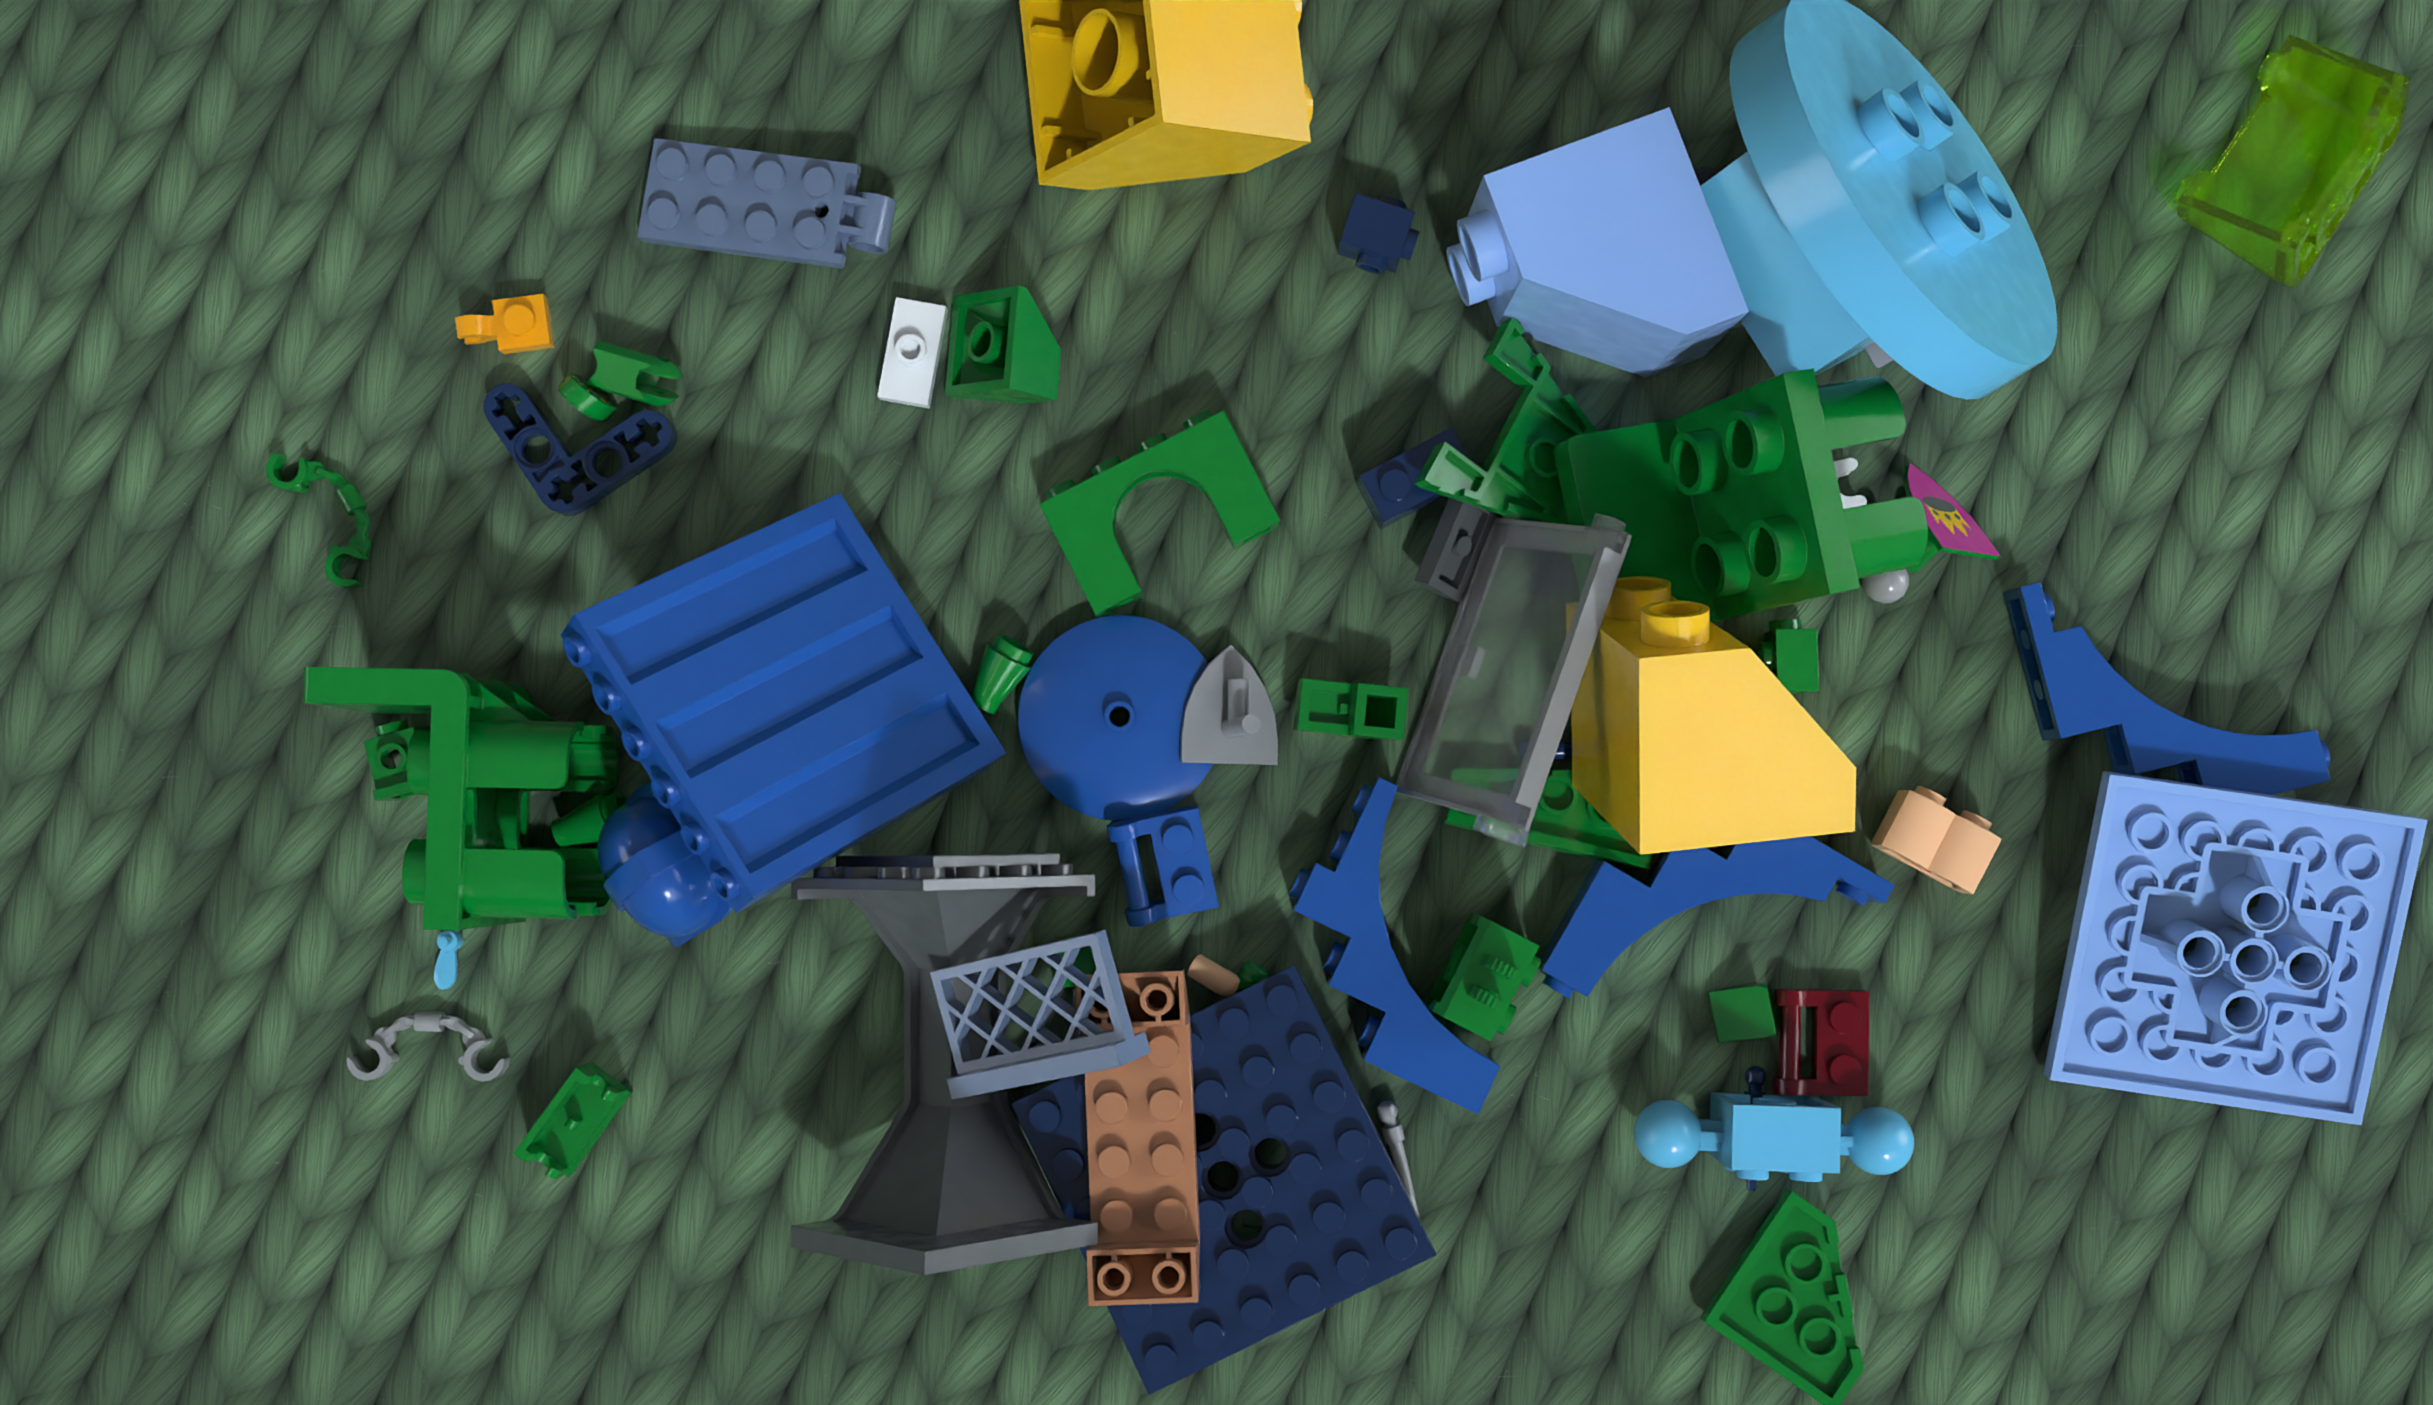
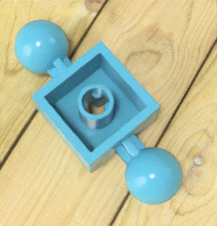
M1710 1092V1119H1698L1696 1114L1681 1102L1659 1100L1646 1106L1638 1115L1634 1125V1140L1639 1152L1647 1161L1662 1168L1680 1167L1691 1161L1698 1151H1709L1710 1156L1725 1165V1170L1735 1171L1737 1178L1748 1180L1769 1179V1171L1789 1173V1179L1820 1182L1822 1181L1823 1173H1840V1155L1849 1156L1857 1167L1867 1173L1888 1175L1903 1168L1910 1160L1914 1150L1912 1129L1906 1119L1896 1111L1886 1107H1869L1855 1114L1848 1124H1841L1840 1107L1815 1096L1765 1094L1763 1098H1753L1751 1104L1750 1095Z

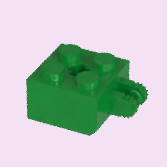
M1470 913L1424 1004L1440 1016L1491 1042L1496 1032L1502 1035L1506 1032L1515 1015L1517 1006L1511 1004V1001L1519 985L1528 987L1539 968L1541 959L1535 956L1539 945L1483 916Z

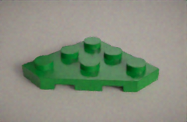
M1787 1188L1700 1318L1822 1405H1841L1863 1372L1864 1366L1861 1350L1857 1346L1852 1321L1854 1314L1847 1278L1842 1270L1837 1244L1840 1241L1836 1221Z

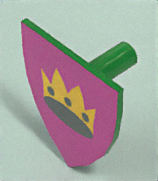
M1909 463L1906 466L1903 478L1907 497H1916L1922 502L1928 527L1926 551L1921 561L1916 566L1908 569L1910 572L1916 573L1939 551L1998 560L2001 557L1973 518L1951 495L1913 464Z

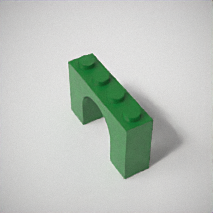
M1210 410L1198 413L1183 423L1184 431L1168 439L1164 433L1155 435L1137 446L1140 453L1122 462L1119 456L1105 460L1091 470L1094 475L1093 477L1075 485L1072 479L1067 480L1045 493L1048 499L1039 505L1097 618L1103 617L1143 597L1142 591L1117 544L1115 536V521L1119 507L1125 497L1140 484L1157 478H1175L1196 487L1208 499L1234 550L1279 527L1280 519L1224 410L1215 415H1212Z

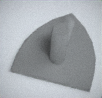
M1228 645L1206 666L1192 687L1183 711L1180 734V763L1278 765L1276 719L1267 690L1252 665L1232 645Z

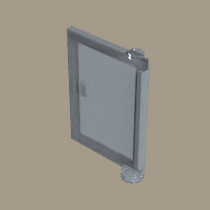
M1602 514L1594 515L1592 527L1495 518L1460 601L1398 776L1396 792L1475 815L1477 817L1472 830L1525 848L1530 834V825L1632 535L1624 532L1626 527L1624 522Z

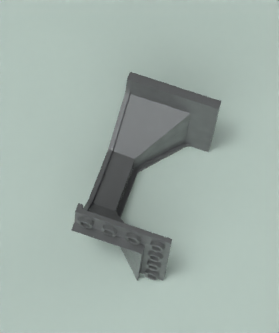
M1060 853L836 856V866L817 867L813 869V877L797 878L791 882L792 900L845 898L853 902L899 961L904 973V1100L902 1107L837 1213L827 1220L791 1225L792 1248L921 1275H929L1098 1244V1222L1070 1218L1060 1209L1010 1109L1007 1089L952 1100L946 1079L957 1075V1070L930 972L941 968L1016 951L1048 898L1052 896H1095V875H1073V864H1060ZM997 967L990 985L1006 997V973ZM981 971L975 973L980 976ZM959 977L951 978L956 999L967 1006L974 989ZM983 998L976 1015L994 1028L1001 1010L986 998ZM970 1028L967 1040L972 1058L981 1057L988 1041Z

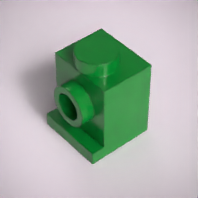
M1797 619L1769 621V632L1764 633V642L1758 643L1756 655L1791 694H1808L1819 691L1817 628L1801 629V620Z
M407 720L391 722L376 727L377 737L363 741L376 790H373L375 801H397L415 796L409 787L407 779V750L413 733L419 729H428L419 727L409 728ZM395 749L401 754V763L398 767H395L392 751Z

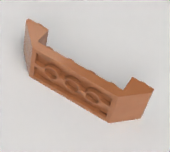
M1184 970L1117 973L1133 1032L1145 1031L1151 1053L1121 1067L1085 1073L1091 1221L1098 1222V1244L1091 1245L1086 1250L1089 1306L1197 1303L1199 1301L1200 1220L1191 1020ZM1087 974L1092 979L1094 974ZM1076 985V1009L1078 1010L1085 991ZM1095 1000L1087 1018L1104 1031L1113 1029L1108 1008Z

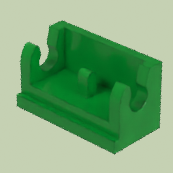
M593 1062L576 1067L513 1154L523 1162L536 1160L548 1168L545 1176L557 1179L563 1175H566L568 1178L571 1177L633 1092Z

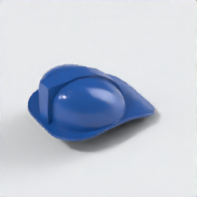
M651 782L637 788L623 806L617 808L605 820L598 837V860L606 880L603 887L618 911H626L637 924L654 934L666 937L675 948L683 945L728 916L732 910L729 902L721 900L714 891L710 881L711 873L700 856L693 854L685 845L681 836L680 824L670 808H665L658 802L652 791Z

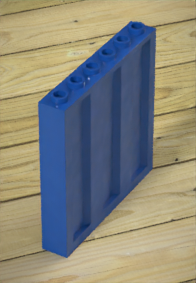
M841 493L575 613L561 634L563 648L569 661L575 667H581L592 684L593 697L598 707L605 714H610L622 732V742L627 753L635 761L641 762L651 778V787L656 799L663 807L670 808L681 826V836L685 845L693 854L700 856L711 873L710 881L714 891L721 900L729 902L735 913L740 912L981 774L1006 754V751Z

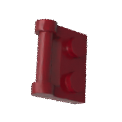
M1775 989V1005L1780 1006L1779 1077H1774V1094L1789 1096H1869L1870 992L1864 990ZM1801 1006H1812L1811 1077H1800Z

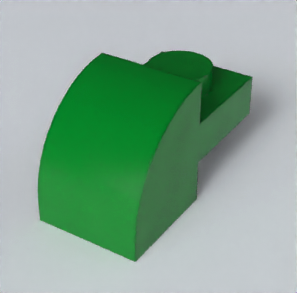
M1307 678L1298 679L1293 730L1363 739L1404 740L1409 688L1365 683L1352 684Z

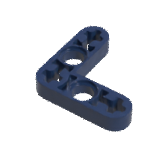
M500 384L493 387L487 393L484 400V413L487 420L542 502L550 510L564 516H575L584 512L667 456L673 450L677 441V432L672 422L654 410H643L632 415L572 456L533 397L522 388L513 384ZM506 398H510L515 402L521 401L515 407L516 412L521 420L530 426L520 429L511 418L506 415L500 416L499 414L505 410L502 402ZM648 423L655 428L662 426L663 429L657 433L660 441L657 445L652 446L645 441L633 448L640 455L635 461L631 452L620 443L623 438H626L633 445L643 439L645 432L642 428ZM544 436L551 445L550 455L544 462L532 464L525 455L526 446L531 439ZM616 450L622 459L620 470L613 476L602 477L596 469L597 457L603 451ZM582 466L586 475L597 483V486L593 489L591 485L585 482L575 487L571 491L574 497L571 503L562 499L556 500L555 498L561 493L558 486L561 481L564 480L573 485L585 478L578 472V469Z

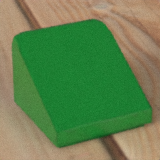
M1753 982L1707 991L1718 1043L1776 1035L1766 984Z

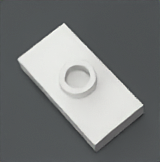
M896 297L877 395L880 400L930 409L948 313L946 306Z

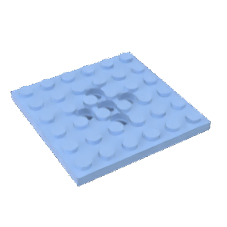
M2103 771L2043 1074L2053 1081L2362 1125L2427 820L2413 815ZM2260 893L2257 906L2247 910L2249 900ZM2197 937V944L2194 950L2183 954V949L2187 942ZM2249 945L2247 956L2236 960L2239 951ZM2301 954L2298 965L2290 966L2292 959L2296 955ZM2239 997L2236 1007L2226 1010L2228 1003L2232 999Z

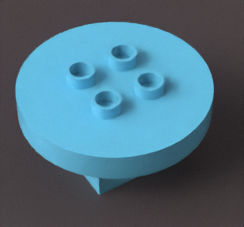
M1789 0L1738 40L1730 61V87L1736 118L1747 152L1700 187L1749 310L1740 321L1775 376L1814 368L1816 376L1876 343L1886 354L1922 382L1940 392L1967 400L1982 398L2045 361L2051 355L2056 344L2057 311L2051 282L2037 242L2014 194L1988 150L1954 102L1924 66L1878 22L1845 0Z

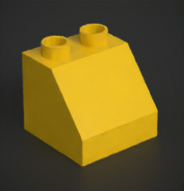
M1019 0L1039 185L1095 190L1245 173L1311 143L1309 125L1313 115V98L1309 87L1304 83L1298 24L1302 12L1301 0Z
M1648 576L1617 578L1571 709L1572 786L1640 855L1855 831L1856 767L1751 648L1710 622V608L1707 605L1698 602L1679 601L1671 596L1670 581ZM1570 605V624L1577 605Z

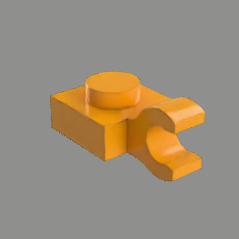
M544 294L492 300L494 315L491 316L463 315L455 317L457 338H464L466 345L497 340L498 350L503 354L555 348L549 302Z

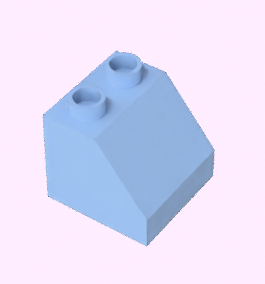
M1670 107L1483 175L1468 216L1457 221L1460 243L1447 247L1449 268L1462 301L1466 306H1470L1487 300L1496 326L1500 327L1503 321L1514 317L1524 328L1525 332L1522 335L1645 378L1704 357L1749 312Z

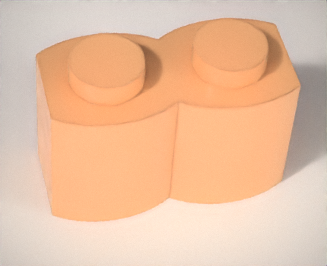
M1917 786L1915 791L1898 790L1870 845L1957 892L1974 894L2002 840L1989 831L1992 823L1966 810H1963L1960 816L1943 807L1946 801L1943 796L1925 787Z

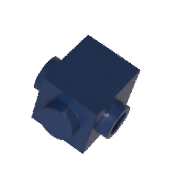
M1356 193L1340 241L1338 254L1356 260L1355 265L1364 271L1384 274L1385 270L1395 273L1400 258L1410 261L1420 232L1410 228L1415 212L1407 210L1406 204L1394 197L1379 195L1377 199H1373Z

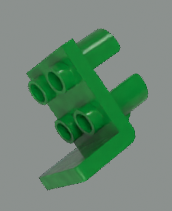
M1814 368L1783 373L1676 419L1575 435L1557 443L1553 450L1568 525L1586 526L1592 530L1611 534L1626 533L1632 535L1618 578L1648 576L1666 579L1671 582V596L1677 600L1707 605L1710 608V622L1736 618L1860 588L1858 579L1912 568L1921 561L1926 551L1928 541L1927 520L1924 506L1918 498L1905 497L1843 509L1831 450L1890 440L1901 436L1906 428L1905 416L1898 394L1892 385L1881 377L1873 376L1817 386ZM1575 556L1583 590L1594 558Z
M304 667L302 702L304 704L377 714L431 715L430 730L419 729L411 736L406 759L407 779L411 791L415 795H428L426 839H413L410 841L405 851L402 866V886L407 902L411 905H424L423 930H465L526 922V918L577 919V915L598 916L607 913L612 900L603 887L606 880L600 868L598 849L529 847L531 791L601 792L605 790V792H610L617 787L619 782V749L615 732L611 727L584 725V722L556 721L534 705L531 694L521 685L504 683L501 680H477L468 673H457L445 669Z

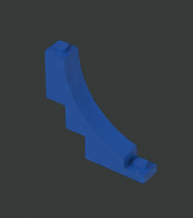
M2041 582L2003 592L2042 741L2062 739L2103 729L2114 773L2135 775L2176 765L2180 782L2274 795L2331 780L2328 771L2330 765L2329 750L2324 741L2319 738L2317 730L2296 731L2278 735H2252L2215 729L2185 719L2156 704L2131 686L2098 652L2082 626L2054 632L2051 623L2055 619L2054 605L2050 596L2046 592L2043 593Z
M1811 836L1725 845L1719 855L1707 848L1660 852L1643 883L1605 861H1596L1541 955L1538 969L1547 974L1542 983L1570 999L1575 990L1588 997L1602 974L1626 948L1641 935L1664 920L1689 908L1717 899L1767 893L1825 901L1836 882L1839 884L1835 890L1838 894L1860 906H1864L1867 900L1869 902L1885 903L1895 885Z

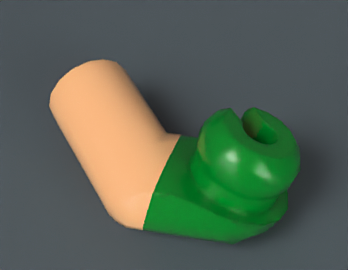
M1199 954L1189 967L1188 977L1220 996L1229 997L1268 978V972L1252 961H1245L1241 966L1239 974H1236Z

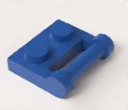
M1198 804L1123 819L1107 825L1109 840L1116 843L1129 907L1125 909L1128 926H1144L1157 920L1219 907ZM1151 834L1164 899L1149 901L1136 842L1138 836Z

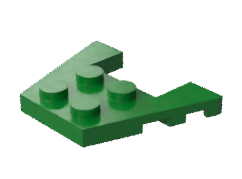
M1511 317L1501 323L1482 359L1520 387L1522 393L1482 468L1445 441L1434 446L1414 484L1422 489L1515 520L1567 525L1568 519L1553 450L1555 445L1575 435L1597 432V430L1570 393L1564 395L1549 375L1551 366L1541 352L1534 354L1521 336L1525 332L1519 321Z

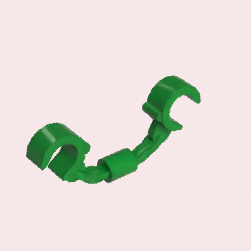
M275 452L266 464V475L273 486L287 492L306 494L309 491L308 486L312 481H321L326 477L332 485L339 488L335 494L349 516L355 515V524L358 530L357 534L350 539L348 546L332 545L330 547L331 553L325 561V573L332 583L340 587L356 589L363 586V582L344 579L340 572L342 561L350 556L370 561L367 555L371 547V541L368 538L370 519L365 511L367 505L354 484H349L347 479L338 472L327 471L324 464L304 458L299 460L297 476L292 481L285 482L282 477V469L287 456Z

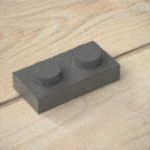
M1449 498L1414 581L1445 599L1460 603L1497 513Z

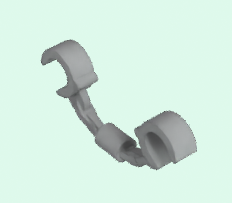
M416 1011L415 1015H407L397 1019L390 1027L379 1028L372 1038L366 1039L365 1042L379 1054L380 1062L374 1071L366 1068L358 1056L346 1059L349 1071L356 1078L365 1081L377 1079L389 1073L394 1063L399 1061V1055L395 1054L392 1048L397 1038V1031L414 1026L416 1032H443L446 1026L463 1034L462 1040L467 1050L464 1056L459 1058L458 1062L460 1065H464L465 1071L474 1080L484 1082L496 1079L506 1072L510 1064V1057L499 1060L492 1071L483 1070L478 1064V1053L492 1042V1038L487 1039L479 1028L468 1026L463 1019L457 1016H446L444 1011Z

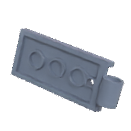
M654 138L637 237L644 243L843 269L846 260L847 244L863 252L874 254L888 253L897 203L894 199L881 194L870 192L856 193L858 178H860L861 173L859 164ZM828 208V214L823 218H819L820 212Z

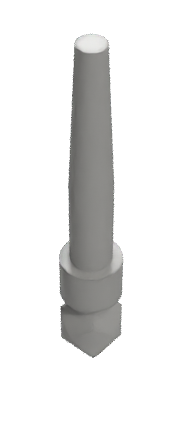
M1392 1100L1382 1101L1377 1107V1114L1379 1119L1384 1122V1127L1381 1128L1385 1144H1389L1394 1167L1419 1216L1411 1174L1402 1142L1405 1140L1402 1124L1397 1123L1396 1120L1398 1114L1397 1105Z

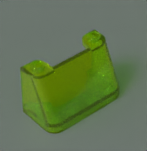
M2289 35L2278 53L2271 51L2264 59L2257 75V80L2263 82L2261 98L2211 172L2202 169L2194 177L2187 175L2179 185L2173 201L2177 205L2178 217L2273 281L2293 289L2297 288L2307 276L2393 147L2403 126L2411 78Z

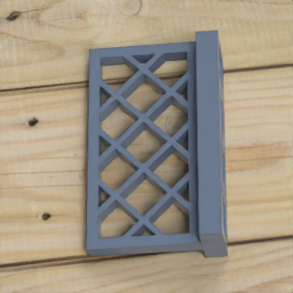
M1106 930L930 972L957 1070V1075L946 1079L952 1100L1121 1067L1151 1053L1145 1031L1133 1032ZM1091 946L1096 965L1092 979L1073 966L1080 948ZM1065 952L1063 957L1057 953ZM1039 957L1057 970L1049 988L1031 975ZM1022 962L1021 967L1018 966L1016 963ZM997 967L1015 980L1008 997H1005L990 985ZM981 971L980 976H978L975 972ZM959 977L974 989L967 1006L956 999L951 978ZM1067 978L1085 991L1078 1010L1059 997ZM1025 988L1043 1001L1035 1019L1017 1006ZM983 998H986L1001 1010L994 1028L976 1015ZM1095 1000L1108 1008L1113 1029L1104 1031L1087 1018ZM1053 1009L1071 1022L1064 1040H1061L1045 1027ZM1011 1018L1029 1032L1022 1048H1019L1004 1036ZM970 1028L988 1041L981 1057L972 1058L967 1040ZM1081 1031L1086 1034L1083 1036H1079ZM1039 1040L1044 1043V1044L1037 1045V1043H1038Z

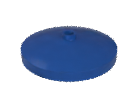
M1127 615L1100 617L1081 623L1061 634L1048 645L1033 664L1025 680L1019 701L1018 728L1020 741L1026 759L1038 780L1055 798L1080 813L1104 820L1119 821L1166 811L1182 802L1201 784L1213 765L1212 763H1180V734L1183 711L1193 685L1208 665L1206 659L1190 641L1177 631L1164 624L1142 617ZM1119 707L1126 708L1130 714L1129 722L1122 727L1113 725V722L1110 720L1111 712L1118 710Z

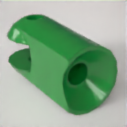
M601 340L596 343L593 353L597 361V368L595 373L587 380L588 387L655 406L671 404L679 397L673 391L655 386L660 377L670 379L683 378L681 370L672 361Z

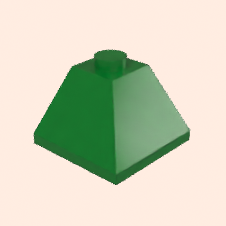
M1017 285L954 296L945 396L956 399L1016 404L1057 401L1061 348L1028 289Z

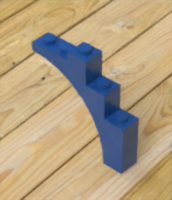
M1378 777L1372 786L1363 783L1357 794L1351 811L1358 814V818L1351 833L1341 830L1329 855L1330 859L1337 861L1333 871L1317 863H1313L1310 872L1301 868L1288 896L1296 899L1292 908L1294 911L1347 935L1344 945L1335 941L1322 970L1330 973L1327 979L1329 986L1381 1010L1378 1018L1371 1015L1368 1017L1359 1035L1357 1044L1364 1047L1361 1053L1363 1060L1479 1114L1500 1066L1492 1059L1460 1041L1433 1017L1408 983L1391 947L1381 908L1379 861L1384 825L1398 786Z

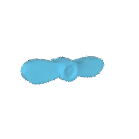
M443 930L437 937V945L441 950L434 969V981L437 987L442 990L451 988L457 980V949L464 942L460 930Z

